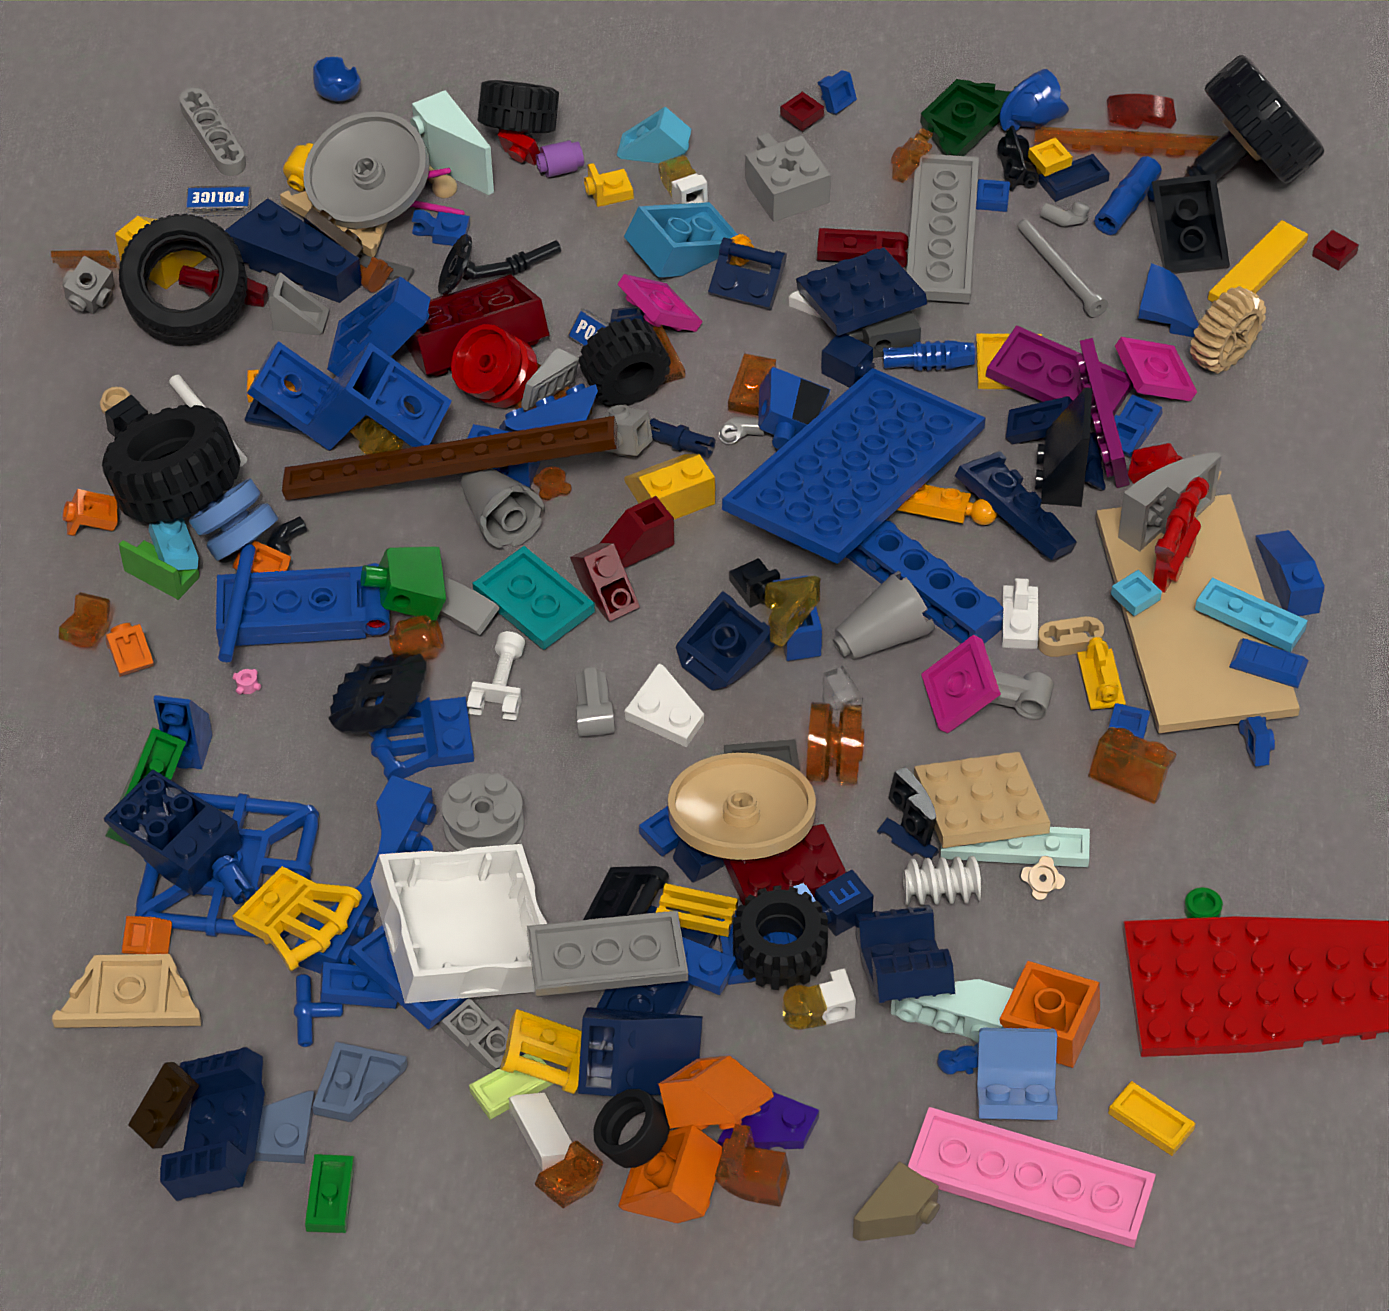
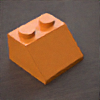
M1027 961L1000 1017V1024L1005 1028L1055 1029L1057 1031L1056 1063L1073 1068L1100 1011V982Z
M693 1124L669 1131L667 1141L656 1156L649 1162L630 1169L618 1207L624 1211L673 1223H681L703 1217L710 1205V1196L715 1180L720 1172V1164L725 1149Z

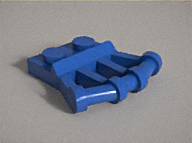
M384 695L377 696L375 705L382 702ZM427 697L422 702H416L414 708L407 715L416 718L402 719L393 728H383L376 732H369L370 736L373 737L371 753L379 759L384 767V775L388 781L392 775L404 779L429 767L474 762L466 697L430 701V697ZM423 733L424 737L396 741L388 739V737ZM419 754L404 762L396 761L394 758L395 756Z

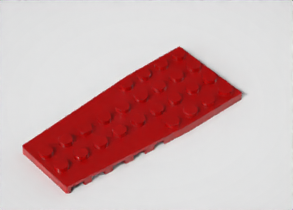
M1232 916L1124 921L1123 936L1141 1057L1254 1053L1303 1047L1304 1042L1321 1040L1322 1045L1339 1043L1341 1037L1359 1035L1361 1040L1375 1039L1377 1033L1389 1032V921Z

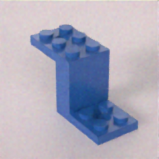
M278 341L272 347L247 391V394L329 451L366 415L412 447L430 445L452 402L451 399L371 343L332 379ZM284 380L291 382L295 386L296 392L286 388ZM404 402H408L414 407L415 414L405 408Z

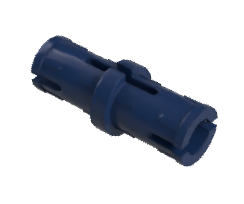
M655 418L650 420V425L654 429L660 430V432L651 430L653 440L671 445L672 449L679 452L687 450L700 454L705 458H709L712 455L713 451L701 445L715 448L716 441L714 437L692 432L685 425L680 424L677 427Z

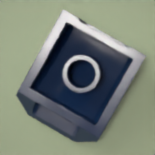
M722 591L676 645V650L682 668L709 689L716 690L730 685L746 674L781 639L773 628L764 621H759L738 605L730 595Z

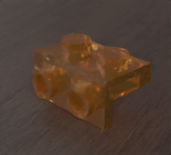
M1110 727L1098 741L1088 777L1155 804L1160 798L1168 769L1175 761L1177 754L1168 750L1165 745L1159 742H1149L1136 737L1127 729Z

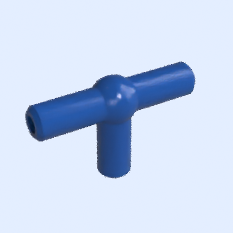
M306 974L296 977L294 1015L297 1018L298 1045L309 1047L313 1044L312 1018L341 1017L343 1015L342 1004L328 1002L312 1003L311 977Z

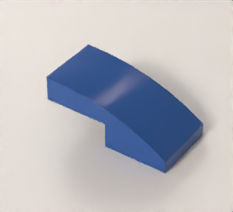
M1134 394L1130 397L1120 416L1116 414L1114 417L1123 453L1129 457L1133 455L1134 450L1139 449L1163 414L1161 406Z

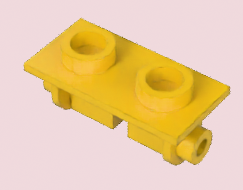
M1100 637L1090 639L1086 651L1077 652L1090 710L1114 708L1115 703L1126 705L1112 648L1108 649V644Z

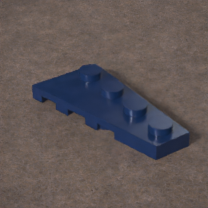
M1001 451L959 466L955 477L965 485L966 489L976 494L980 499L986 500L998 515L1013 526V529L1018 534L1024 536L1036 546L1042 555L1054 560L1073 551L1077 541L1053 513L1045 512L1040 507L1042 499L1036 492H1028L1021 483L1024 478L1016 469L1009 470L1004 464L1007 458Z

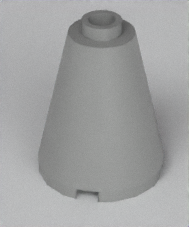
M493 468L463 474L461 486L480 531L488 543L497 548H503L501 545L509 544L515 547L521 545L534 535L542 522L539 516L541 508L544 510V504L533 489Z
M900 571L891 574L835 629L837 637L833 639V642L843 657L849 655L854 660L928 635L935 630L933 620L930 619L926 622L922 614L928 610L924 601L907 577L900 580Z

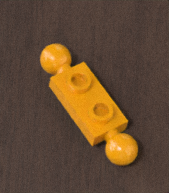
M926 484L919 488L897 509L898 511L963 523L967 515L971 516L975 523L983 526L991 524L997 517V512L992 509V506L986 500L978 499L972 503L970 502V493L960 492L954 488L945 489Z

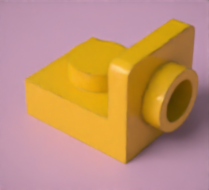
M594 163L587 165L588 176L584 177V186L587 195L593 196L597 207L634 199L633 188L625 169L598 174Z

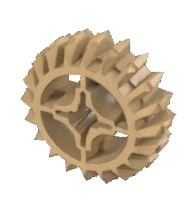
M1240 286L1228 289L1226 293L1223 292L1217 301L1214 300L1212 306L1205 310L1204 317L1199 320L1200 324L1194 330L1195 336L1191 340L1190 353L1192 358L1197 361V364L1218 374L1223 370H1229L1231 365H1236L1240 358L1243 359L1244 354L1247 350L1251 349L1252 343L1257 340V335L1262 330L1261 324L1265 321L1266 317L1264 315L1266 313L1264 301L1254 292Z

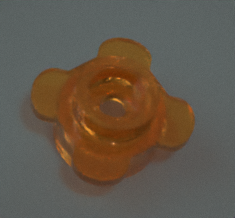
M546 467L533 478L534 485L538 486L540 490L539 497L543 500H550L560 495H568L572 490L571 484L566 482L565 471L558 467Z

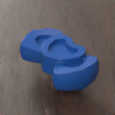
M978 1043L974 1046L959 1047L955 1051L942 1050L938 1055V1067L946 1074H954L957 1071L965 1070L966 1074H972L974 1072L973 1068L978 1067Z

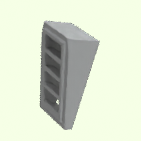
M555 349L526 383L521 408L528 411L535 407V403L539 400L553 396L569 386L575 380L579 359L564 350Z

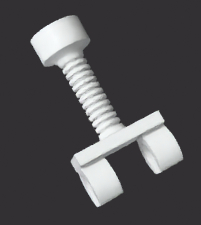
M510 631L501 632L498 635L495 651L500 657L493 683L472 682V689L467 701V707H470L468 714L482 715L485 701L503 704V719L517 720L522 702L521 688L509 687L506 684L513 660L522 656L525 640L521 635Z

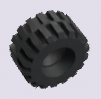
M503 80L482 82L477 121L485 126L529 133L552 132L556 128L559 92L551 87Z
M625 318L620 322L614 321L609 323V326L597 330L598 333L590 336L587 340L588 344L584 345L580 351L582 353L579 356L580 369L590 386L596 384L598 389L596 397L607 406L612 404L614 406L624 404L629 406L633 405L636 401H643L649 394L655 393L659 385H663L666 380L665 376L669 374L671 369L669 367L671 364L669 354L654 329L646 321L642 322L641 319L637 318L632 321L629 318Z
M773 886V891H767L766 888L758 890L757 897L750 894L745 898V905H739L733 921V956L736 958L738 969H743V975L748 980L756 978V985L764 987L765 984L771 985V990H779V986H787V989L790 990L795 989L798 982L802 985L809 983L810 975L816 977L821 972V965H825L827 959L828 918L826 913H822V905L818 901L812 902V895L804 892L802 895L798 894V888L789 887V890H781V886ZM773 932H787L798 939L787 944H775L765 940L763 937Z

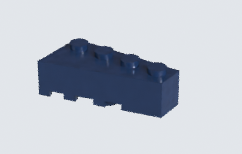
M269 198L224 230L233 238L239 248L243 262L249 264V269L259 273L265 270L276 275L281 272L291 281L302 284L304 290L341 303L362 286L358 257Z

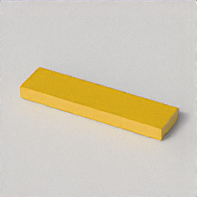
M1281 220L1209 291L1208 300L1211 302L1217 301L1223 292L1226 293L1228 289L1238 286L1256 294L1307 243L1309 234Z

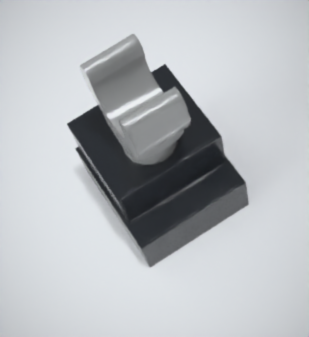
M133 395L128 396L105 411L108 432L115 437L120 431L124 432L127 430V426L131 423L144 419V416L148 415V411Z

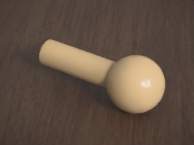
M429 165V171L435 170ZM449 175L427 179L432 184V191L437 197L449 198L457 191V183Z

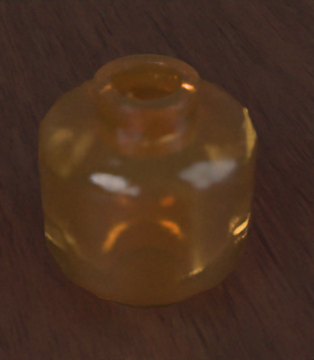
M426 615L398 621L395 625L394 635L389 636L393 654H421L425 661L435 659L439 654V649L444 647L443 635L438 621H432Z

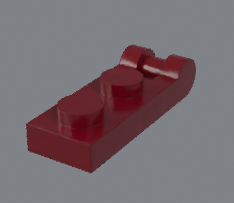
M819 228L817 260L842 261L864 255L873 249L885 248L902 267H905L908 257L905 250L908 248L909 239L902 232Z

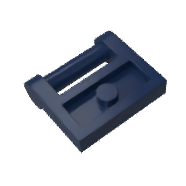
M724 237L720 244L719 256L708 293L712 296L772 310L785 267L787 253L777 250L775 253L736 244L733 239ZM735 256L771 265L770 274L730 265L731 257Z

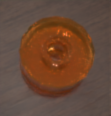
M811 703L806 778L809 782L825 783L829 777L830 766H833L834 761H836V779L838 783L857 785L859 762L863 761L865 729L862 728L863 705L844 704L840 709L839 726H836V722H833V707L830 703Z

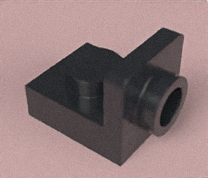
M757 558L729 571V581L750 608L773 599V580H780V573L777 569L769 571L763 562Z

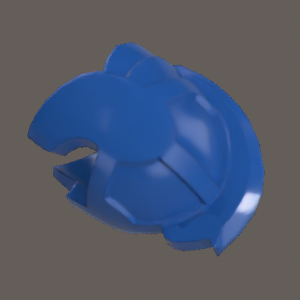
M1042 69L1024 79L1013 89L1000 110V124L1003 130L1006 131L1011 125L1014 126L1015 130H1018L1020 126L1039 128L1045 126L1053 119L1062 118L1069 112L1067 104L1060 99V85L1052 72L1048 69Z

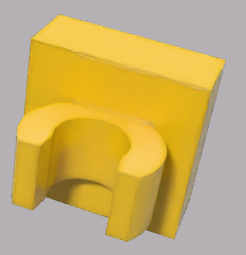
M1056 137L1030 147L1028 152V158L1036 166V171L1044 176L1072 166L1073 156Z

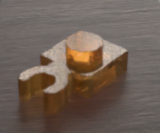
M921 128L916 133L914 139L910 137L902 147L896 148L891 158L893 179L903 183L920 165L922 155H926L932 148V144L928 143L929 139L933 136L932 132Z

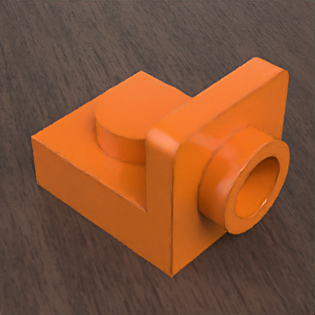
M77 489L72 501H67L63 509L62 518L63 521L67 522V535L75 536L80 524L114 531L118 523L115 496Z
M256 540L251 543L256 548L251 573L287 571L291 556ZM241 549L238 552L232 567L236 570L239 563Z
M123 623L113 627L110 630L111 633L106 634V645L111 651L119 677L154 665L140 624L131 626V623Z

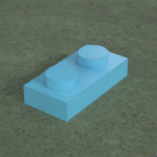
M175 518L172 522L164 523L163 521H157L156 524L149 523V534L159 560L178 570L198 569L199 557L184 519Z

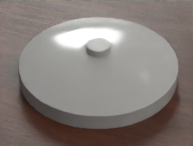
M379 111L358 113L332 125L314 143L304 166V187L318 212L324 210L336 220V225L355 229L378 226L402 214L418 198L427 181L429 154L419 132L402 117Z

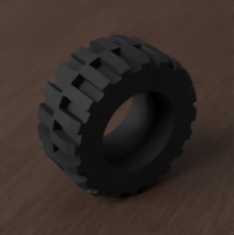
M178 405L174 409L168 407L161 409L159 413H150L144 416V419L128 425L127 430L124 432L120 431L115 436L114 442H110L103 456L102 467L121 511L136 521L156 524L157 521L166 523L172 522L178 517L186 518L197 510H204L211 502H217L223 497V492L225 490L229 491L233 486L234 480L237 479L241 461L227 426L217 412L201 405H194L193 407Z

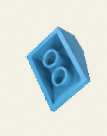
M710 202L638 206L624 238L646 262L653 274L658 278L683 276L717 260L722 239L724 237L732 238L738 234Z

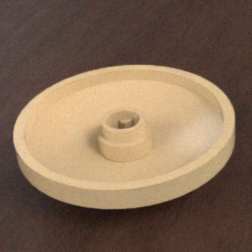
M727 753L698 761L677 776L668 794V817L676 834L691 847L706 854L726 859H759L784 852L795 846L808 834L815 819L816 798L809 780L792 765L777 758L761 754Z

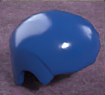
M325 57L318 60L313 67L315 90L325 99L335 102L346 101L354 97L361 86V79L356 67L348 69L341 57Z

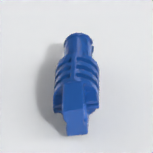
M944 340V343H940V341H935L934 343L925 341V344H921L920 341L913 343L911 347H883L884 369L913 367L917 371H922V368H926L927 371H931L932 368H936V370H941V368L950 370L975 364L974 343Z

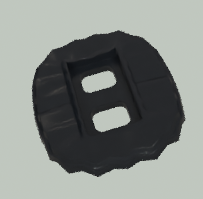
M409 651L401 655L375 656L368 663H358L353 672L345 673L344 682L338 685L337 693L333 695V704L330 706L331 715L328 718L334 728L344 734H363L365 732H376L383 728H393L399 720L405 719L409 711L416 705L417 698L420 696L422 686L425 683L427 664L421 654L414 655ZM392 674L389 681L372 684L375 678ZM384 695L380 704L364 707L366 699Z

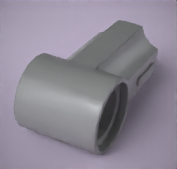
M585 668L581 673L575 675L578 705H576L578 736L614 734L612 702L608 700L606 674L597 668Z
M993 671L1001 695L990 703L1014 707L1018 714L1028 719L1037 720L1045 717L1054 688V682L1049 676L1040 672H1030L1024 675V677Z

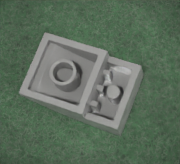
M1211 452L1181 459L1148 474L1133 484L1123 494L1118 538L1140 552L1160 533L1165 534L1167 518L1170 512L1175 509L1180 494L1186 492L1188 483L1195 477H1201L1209 484V492L1203 499L1199 500L1195 518L1215 501L1222 455L1218 452Z

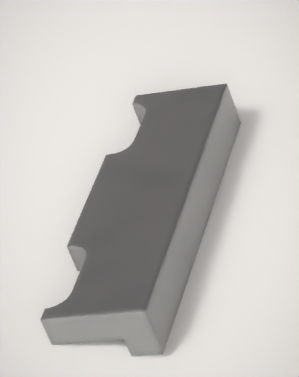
M362 255L360 264L367 268L372 257ZM385 261L388 263V266L393 268L387 279L393 281L401 276L406 281H410L411 276L414 274L413 268Z

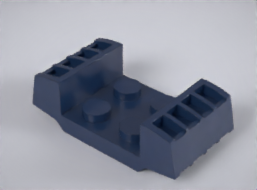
M930 905L915 908L907 907V909L899 910L890 909V911L882 912L874 911L873 913L865 914L855 913L856 939L862 964L873 996L877 998L879 1003L897 999L902 1001V999L914 997L919 999V997L930 995L936 997L939 994H955L953 962L948 948L939 949L935 941L934 912Z
M247 1047L180 1063L179 1067L199 1087L192 1097L183 1151L162 1155L160 1182L176 1201L190 1197L195 1198L203 1194H212V1192L221 1190L226 1191L230 1188L243 1187L248 1166L255 1160L265 1096L262 1085L263 1056Z

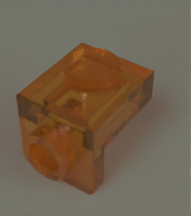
M79 592L75 596L74 613L59 626V639L71 642L77 647H92L109 631L110 600Z
M574 1141L569 1145L564 1160L538 1174L535 1186L560 1207L565 1208L593 1192L603 1167V1161L579 1141Z

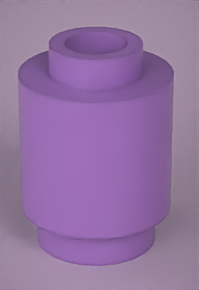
M570 140L540 147V154H536V163L539 172H545V175L549 178L577 171L578 167L584 166V156L578 141L572 143Z

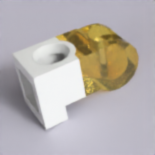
M682 154L659 163L660 178L675 204L708 202L707 181L702 174L698 175L691 168L690 162L685 155ZM692 193L697 196L695 200L686 202V194Z
M845 968L830 972V982L811 987L804 985L790 987L783 996L782 1014L786 1025L790 1028L801 1030L855 1018L856 999Z

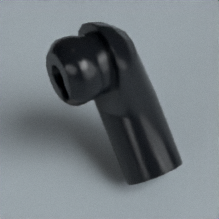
M299 516L277 526L266 542L267 546L288 554L290 547L286 541L307 532L303 519Z

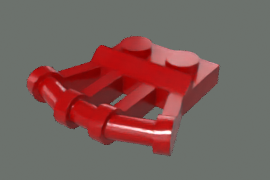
M1201 477L1193 478L1188 483L1186 492L1180 494L1175 509L1170 512L1167 518L1165 534L1162 539H1158L1155 546L1156 564L1153 583L1163 593L1166 592L1171 581H1178L1183 570V561L1185 557H1191L1196 545V536L1201 529V524L1195 518L1199 500L1203 499L1209 492L1208 482Z

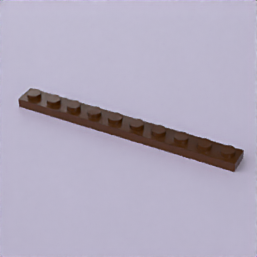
M615 416L285 467L282 493L285 500L307 498L617 449L618 425Z

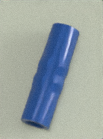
M1149 156L1141 157L1127 176L1119 182L1118 187L1112 191L1110 198L1095 216L1094 220L1096 227L1102 233L1107 235L1116 234L1130 214L1137 209L1139 203L1144 200L1151 182L1156 181L1162 171L1160 164L1154 158Z

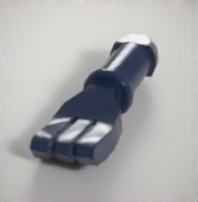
M1090 432L1085 481L1103 491L1106 485L1101 466L1102 456L1099 451L1096 433Z

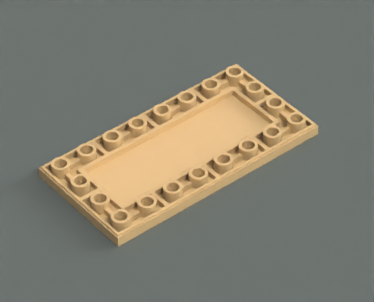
M1231 494L1215 496V501L1196 517L1201 524V529L1196 536V545L1191 557H1185L1183 561V570L1178 581H1171L1166 592H1162L1161 600L1136 616H1133L1121 605L1158 733L1237 724L1240 720H1244L1247 717L1261 716L1266 717V720L1298 716L1300 711L1292 686L1229 667L1240 639L1245 638L1277 649L1281 648L1195 610L1196 600L1212 578L1265 601ZM1122 507L1097 510L1096 521L1114 583L1116 584L1137 570H1140L1153 582L1156 564L1155 546L1158 539H1162L1164 534L1160 533L1139 552L1118 538Z

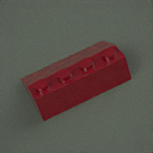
M507 275L431 299L427 322L405 344L417 366L426 375H440L446 373L449 370L448 368L451 367L453 352L460 339L469 330L482 324L496 325L530 346L540 342V338L550 335L541 298L514 276Z

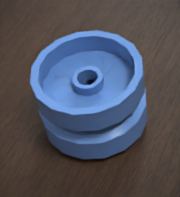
M251 478L225 492L223 497L217 502H211L207 508L198 511L189 519L190 524L198 535H207L218 528L221 529L208 540L206 545L216 561L242 549V546L245 544H250L279 519L268 503L257 505L249 511L246 510L259 499L261 494Z

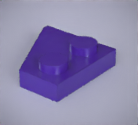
M773 1092L774 1097L760 1106L761 1111L742 1118V1124L737 1127L724 1129L717 1143L725 1151H730V1146L754 1145V1150H770L774 1147L804 1149L819 1119V1110Z

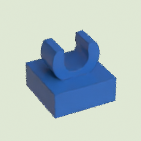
M841 70L834 76H826L817 82L823 94L821 98L824 100L826 110L829 113L837 114L857 100L850 72Z

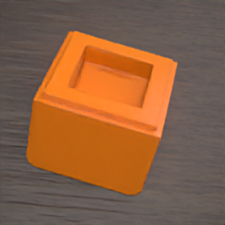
M126 916L121 953L168 954L172 922L156 917Z

